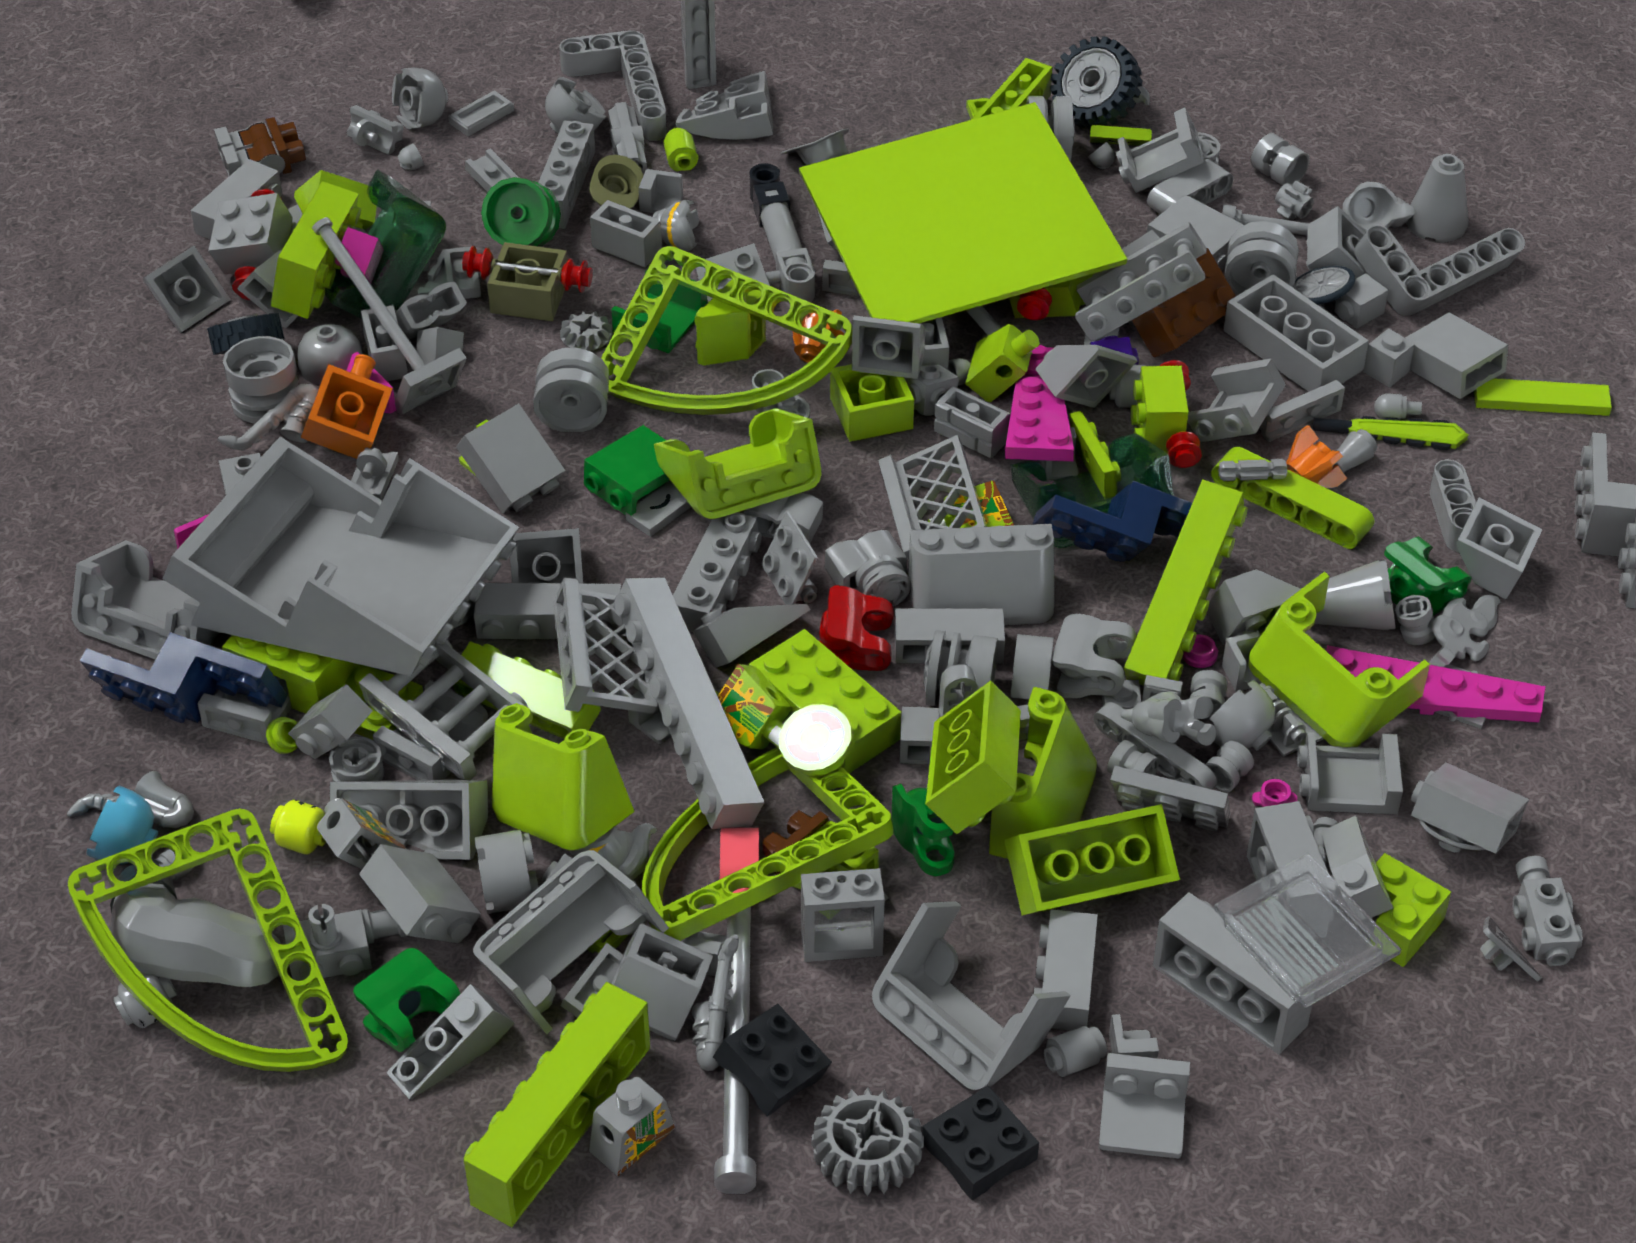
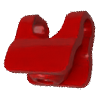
M835 585L830 588L828 608L823 613L820 621L819 641L851 669L883 671L890 665L892 659L891 645L886 639L872 635L867 631L886 630L889 628L893 620L894 608L887 599L865 595L850 587Z

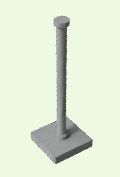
M325 217L317 221L312 227L313 231L324 239L414 370L402 378L395 398L397 412L402 415L456 387L467 359L461 349L457 348L425 364L331 228L333 225L331 220Z

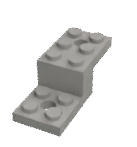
M1592 432L1589 446H1583L1580 465L1583 466L1582 471H1576L1574 480V491H1580V494L1576 496L1574 512L1575 515L1581 516V518L1577 519L1575 539H1581L1582 553L1619 556L1618 568L1624 569L1620 577L1619 593L1625 594L1626 607L1636 608V485L1608 482L1606 434Z

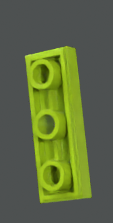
M1081 411L1069 413L1070 427H1075L1076 432L1075 449L1104 499L1115 497L1117 494V482L1121 481V471L1116 461L1111 462L1106 443L1098 440L1095 424L1093 422L1088 423Z

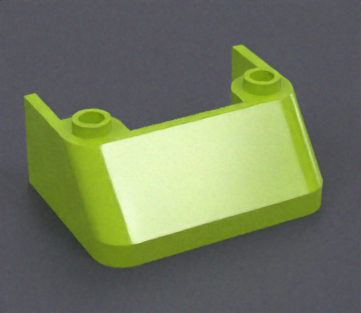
M1324 571L1280 606L1251 649L1248 665L1251 673L1266 686H1271L1274 689V694L1283 700L1290 709L1331 746L1358 747L1423 696L1430 663L1424 659L1399 680L1389 671L1379 667L1368 668L1357 677L1352 675L1305 633L1314 625L1316 614L1323 610L1325 606L1330 576Z

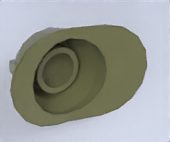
M615 154L602 158L596 165L590 182L589 192L592 198L600 206L609 200L627 208H633L638 200L639 186L643 178L641 168L635 161L626 156Z

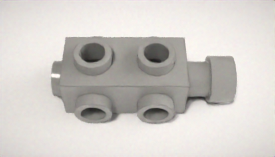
M1541 856L1525 857L1516 864V872L1521 887L1518 895L1513 897L1514 916L1516 919L1523 918L1525 927L1522 929L1524 950H1532L1535 961L1546 960L1549 966L1565 965L1570 961V958H1574L1577 948L1582 946L1583 940L1581 927L1579 924L1574 923L1572 916L1573 901L1571 894L1565 892L1561 877L1549 878L1550 873L1545 858Z

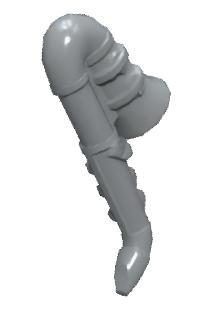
M311 384L296 386L288 392V395L274 409H270L240 438L232 435L219 436L217 441L231 449L244 451L252 447V444L260 442L262 437L269 434V430L276 429L280 422L284 421L286 425L280 429V434L289 440L306 443L307 440L302 439L301 435L318 392L317 387Z
M151 771L138 781L135 792L144 797L150 804L154 814L153 823L159 824L163 828H179L187 825L192 820L194 815L193 803L186 795L166 786L160 773ZM88 794L73 804L67 812V816L69 818L79 816L91 808L103 810L108 800L116 802L119 796H113L112 794Z
M737 935L729 937L721 946L712 996H709V1001L697 1003L692 1007L691 1013L694 1018L693 1031L697 1033L693 1038V1044L697 1046L696 1059L701 1069L705 1071H713L719 1066V1063L713 1056L723 1041L726 1013H728L727 1004L732 1000L728 992L733 987L729 980L731 975L734 974L731 962L738 949L739 937Z

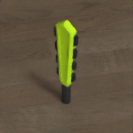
M1368 416L1352 420L1313 418V431L1349 434L1352 431L1357 432L1363 429L1369 432L1375 440H1383L1385 443L1398 444L1401 442L1414 447L1426 445L1439 450L1456 449L1468 440L1469 436L1456 423H1450L1447 420L1424 422L1422 419H1408L1407 421H1400L1398 418L1386 417L1384 420H1378L1375 417Z

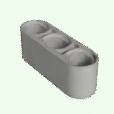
M1204 159V163L1172 176L1156 185L1148 195L1147 205L1158 214H1162L1184 195L1206 205L1225 195L1231 189L1234 177L1211 159Z
M1445 459L1436 463L1430 485V497L1447 547L1455 552H1459L1456 542L1476 501L1463 465L1457 461Z

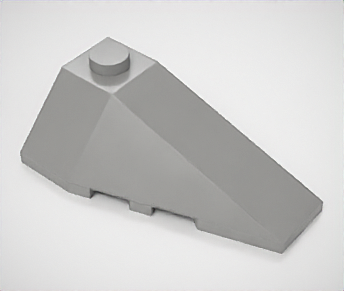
M487 780L330 782V801L336 798H343L372 813L405 847L407 844L425 850V853L433 854L437 859L471 860L474 858L476 852L474 837L482 836L488 819Z

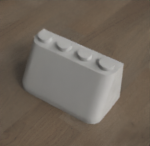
M1052 524L910 530L908 577L911 582V607L916 609H1003L1004 625L1040 624L1047 622L1054 614L1055 604L1054 535Z

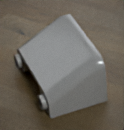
M125 540L76 563L71 611L72 621L80 632L156 660L170 632L209 646L220 633L191 626L200 602L167 581L153 577V558L149 551L141 545Z

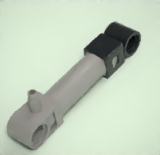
M757 164L749 171L750 199L753 202V209L760 227H764L776 262V271L765 272L769 284L779 283L781 291L812 302L815 298V269L807 248H802L790 214V199L784 182L780 181V170L772 164Z

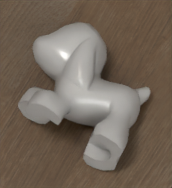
M1161 692L1136 704L1134 708L1121 712V718L1132 722L1137 730L1148 736H1155L1164 742L1175 743L1182 735L1187 736L1199 745L1208 746L1213 743L1216 737L1214 725L1198 720L1210 717L1213 712L1212 701L1207 696L1198 695L1181 700V697L1174 692Z

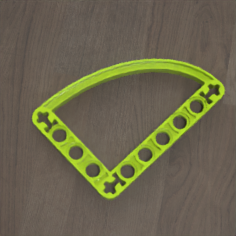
M666 246L661 248L654 256L601 357L609 369V375L614 374L616 376L614 381L609 380V391L607 394L644 407L682 414H732L767 407L798 395L830 373L852 345L853 325L846 317L679 248ZM674 258L679 265L683 266L682 271L673 265L666 267L665 261H672ZM704 267L706 269L703 279L696 282L690 280L691 272L695 268ZM726 278L733 279L734 285L730 291L726 293L718 292V285L722 280ZM655 284L663 285V292L659 297L655 299L648 298V290L651 286ZM678 284L826 345L813 360L800 370L769 385L744 392L722 395H688L652 390L627 383ZM752 290H760L762 296L759 302L752 305L747 304L746 296ZM783 301L790 303V309L784 316L774 315V308L778 303ZM637 314H648V320L644 326L639 328L633 327V319ZM807 314H818L819 319L815 326L812 328H804L802 326L803 318ZM828 323L831 328L840 330L843 327L846 333L844 336L838 335L835 337L829 329H826V325ZM623 342H632L633 348L630 354L623 357L618 356V347ZM613 359H615L619 364L623 366L620 367L618 364H616L615 366L612 363Z
M776 747L748 763L757 786L789 769L842 821L663 906L664 887L674 863L684 848L708 824L705 814L700 810L699 800L697 799L676 819L654 848L645 868L642 892L669 927L664 934L681 941L800 883L801 874L821 873L885 842L893 835L894 831L890 812L842 766L826 775H803L800 771L793 770L787 765L780 749ZM835 788H844L839 791H830ZM864 805L863 807L857 809H849L853 806ZM842 839H850L849 841L844 843H834ZM816 855V857L808 860H801V858ZM773 872H783L776 876H767L768 874ZM740 888H749L743 892L733 893V891ZM715 904L708 909H698L704 905ZM649 922V925H650L651 928H653V929H655V930H657V931H660L659 929H657L654 925H652V924Z
M240 808L230 810L82 866L73 871L69 876L68 889L70 898L84 928L102 958L118 980L148 1012L188 1043L231 1063L263 1071L293 1072L314 1069L336 1062L346 1053L348 1045L347 1033L258 822L248 810ZM239 820L241 825L249 824L246 828V839L249 845L243 848L239 834L237 832H229L233 829V822ZM199 833L207 834L212 838L213 846L206 852H197L190 846V840L193 836ZM159 848H169L174 852L175 860L169 866L161 867L152 861V854ZM229 854L309 1047L286 1050L249 1045L218 1034L193 1020L168 1001L135 967L112 935L96 904ZM251 854L260 855L265 860L266 865L259 873H249L242 865L245 857ZM122 862L132 863L137 868L136 876L130 881L118 880L113 874L118 864ZM107 870L108 881L112 887L105 889V881H102L93 886V893L90 895H86L84 890L76 891L80 887L81 879L87 878L90 883L102 880L100 871ZM267 889L276 891L281 899L280 903L271 909L263 908L257 901L260 892ZM280 925H288L295 931V939L286 945L278 944L272 937L274 929ZM294 961H304L310 967L311 973L304 980H293L287 973L288 966ZM309 997H319L324 1001L326 1010L318 1017H310L303 1011L302 1005L304 1001ZM329 1019L333 1021V1023H328L326 1026L330 1038H339L340 1040L336 1044V1051L330 1053L328 1048L320 1049L319 1047L323 1042V1034L320 1027L315 1031L310 1029V1027L321 1026Z

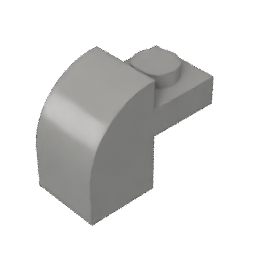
M1017 634L1011 697L1029 699L1033 687L1049 690L1054 638Z

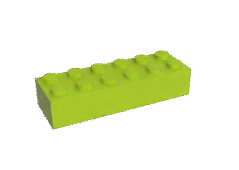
M607 981L597 994L593 993L588 997L584 1004L583 1012L574 1023L569 1022L565 1026L559 1042L551 1052L546 1051L541 1056L536 1070L527 1081H522L517 1086L511 1102L504 1111L500 1110L493 1116L488 1131L480 1141L473 1142L467 1149L464 1156V1164L471 1206L511 1228L514 1226L592 1125L593 1114L596 1108L616 1092L618 1084L629 1077L649 1051L648 1002Z

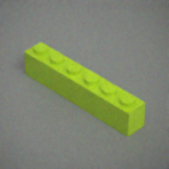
M1202 479L1124 666L1126 680H1139V684L1143 686L1146 675L1179 681L1183 671V664L1180 663L1184 652L1190 653L1196 639V632L1193 631L1197 620H1204L1208 611L1209 600H1206L1210 589L1216 590L1220 582L1222 569L1219 567L1223 557H1230L1235 543V538L1232 537L1236 526L1242 527L1245 521L1248 507L1244 506L1243 492Z

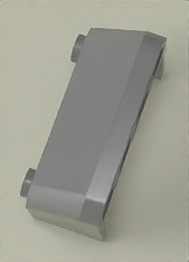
M587 850L572 858L482 935L476 942L473 953L521 1010L548 1034L552 1027L541 1013L547 1010L553 1003L556 988L551 980L609 930L616 935H630L635 933L640 923L643 924L646 920L662 933L669 929V927L636 883L596 851Z
M956 901L922 903L874 985L872 991L873 1004L879 1013L965 1087L971 1090H980L986 1086L991 1087L1041 1046L1071 995L1066 991L1033 994L1022 1013L1013 1015L1003 1028L950 983L958 968V955L953 946L944 940L943 937L960 910L961 905Z

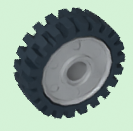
M1097 36L1091 37L1090 42L1083 39L1079 41L1080 48L1073 44L1069 47L1071 51L1069 56L1065 52L1061 55L1060 58L1063 60V64L1056 63L1054 69L1058 74L1051 75V81L1054 84L1050 86V91L1054 95L1052 99L1056 96H1071L1074 122L1080 127L1091 129L1092 125L1107 126L1108 121L1114 125L1119 122L1117 119L1118 115L1123 118L1128 115V112L1125 110L1127 106L1133 109L1136 105L1133 97L1139 98L1141 91L1138 89V87L1142 86L1143 82L1140 77L1142 75L1141 69L1134 56L1118 41L1102 36V39Z

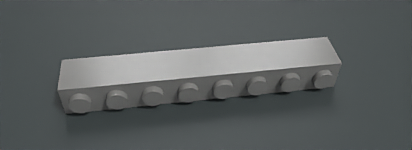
M626 578L619 594L615 597V611L621 617L626 629L627 639L633 645L638 657L639 667L645 673L650 685L651 695L657 701L662 713L663 723L668 727L674 741L675 751L680 755L684 764L688 782L693 785L701 812L705 814L711 829L752 826L764 804V800L666 579Z

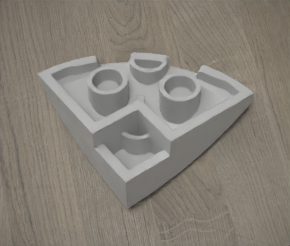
M762 71L730 82V86L721 94L718 91H710L696 100L697 106H695L694 110L684 109L676 120L677 128H683L689 133L710 138L737 140L773 135V118L766 72Z

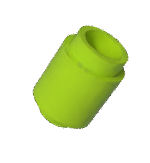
M683 128L670 130L664 139V149L670 168L674 171L693 169L698 162V154L693 136Z

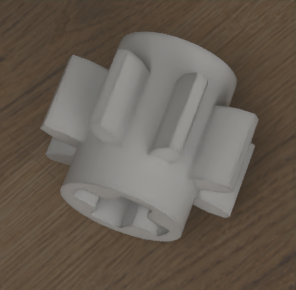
M1297 180L1293 185L1289 183L1284 184L1275 197V203L1280 206L1277 209V213L1292 220L1296 216L1300 219L1305 218L1314 205V199L1309 196L1313 190Z

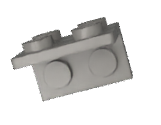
M1108 1053L1103 1088L1099 1148L1107 1151L1181 1158L1185 1099L1189 1081L1190 1062Z

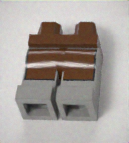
M275 117L265 119L266 123H254L248 129L228 133L226 127L214 129L219 154L228 177L248 159L279 171V174L281 172L283 174L291 173V164L306 160L302 141L298 139L294 122L277 125Z

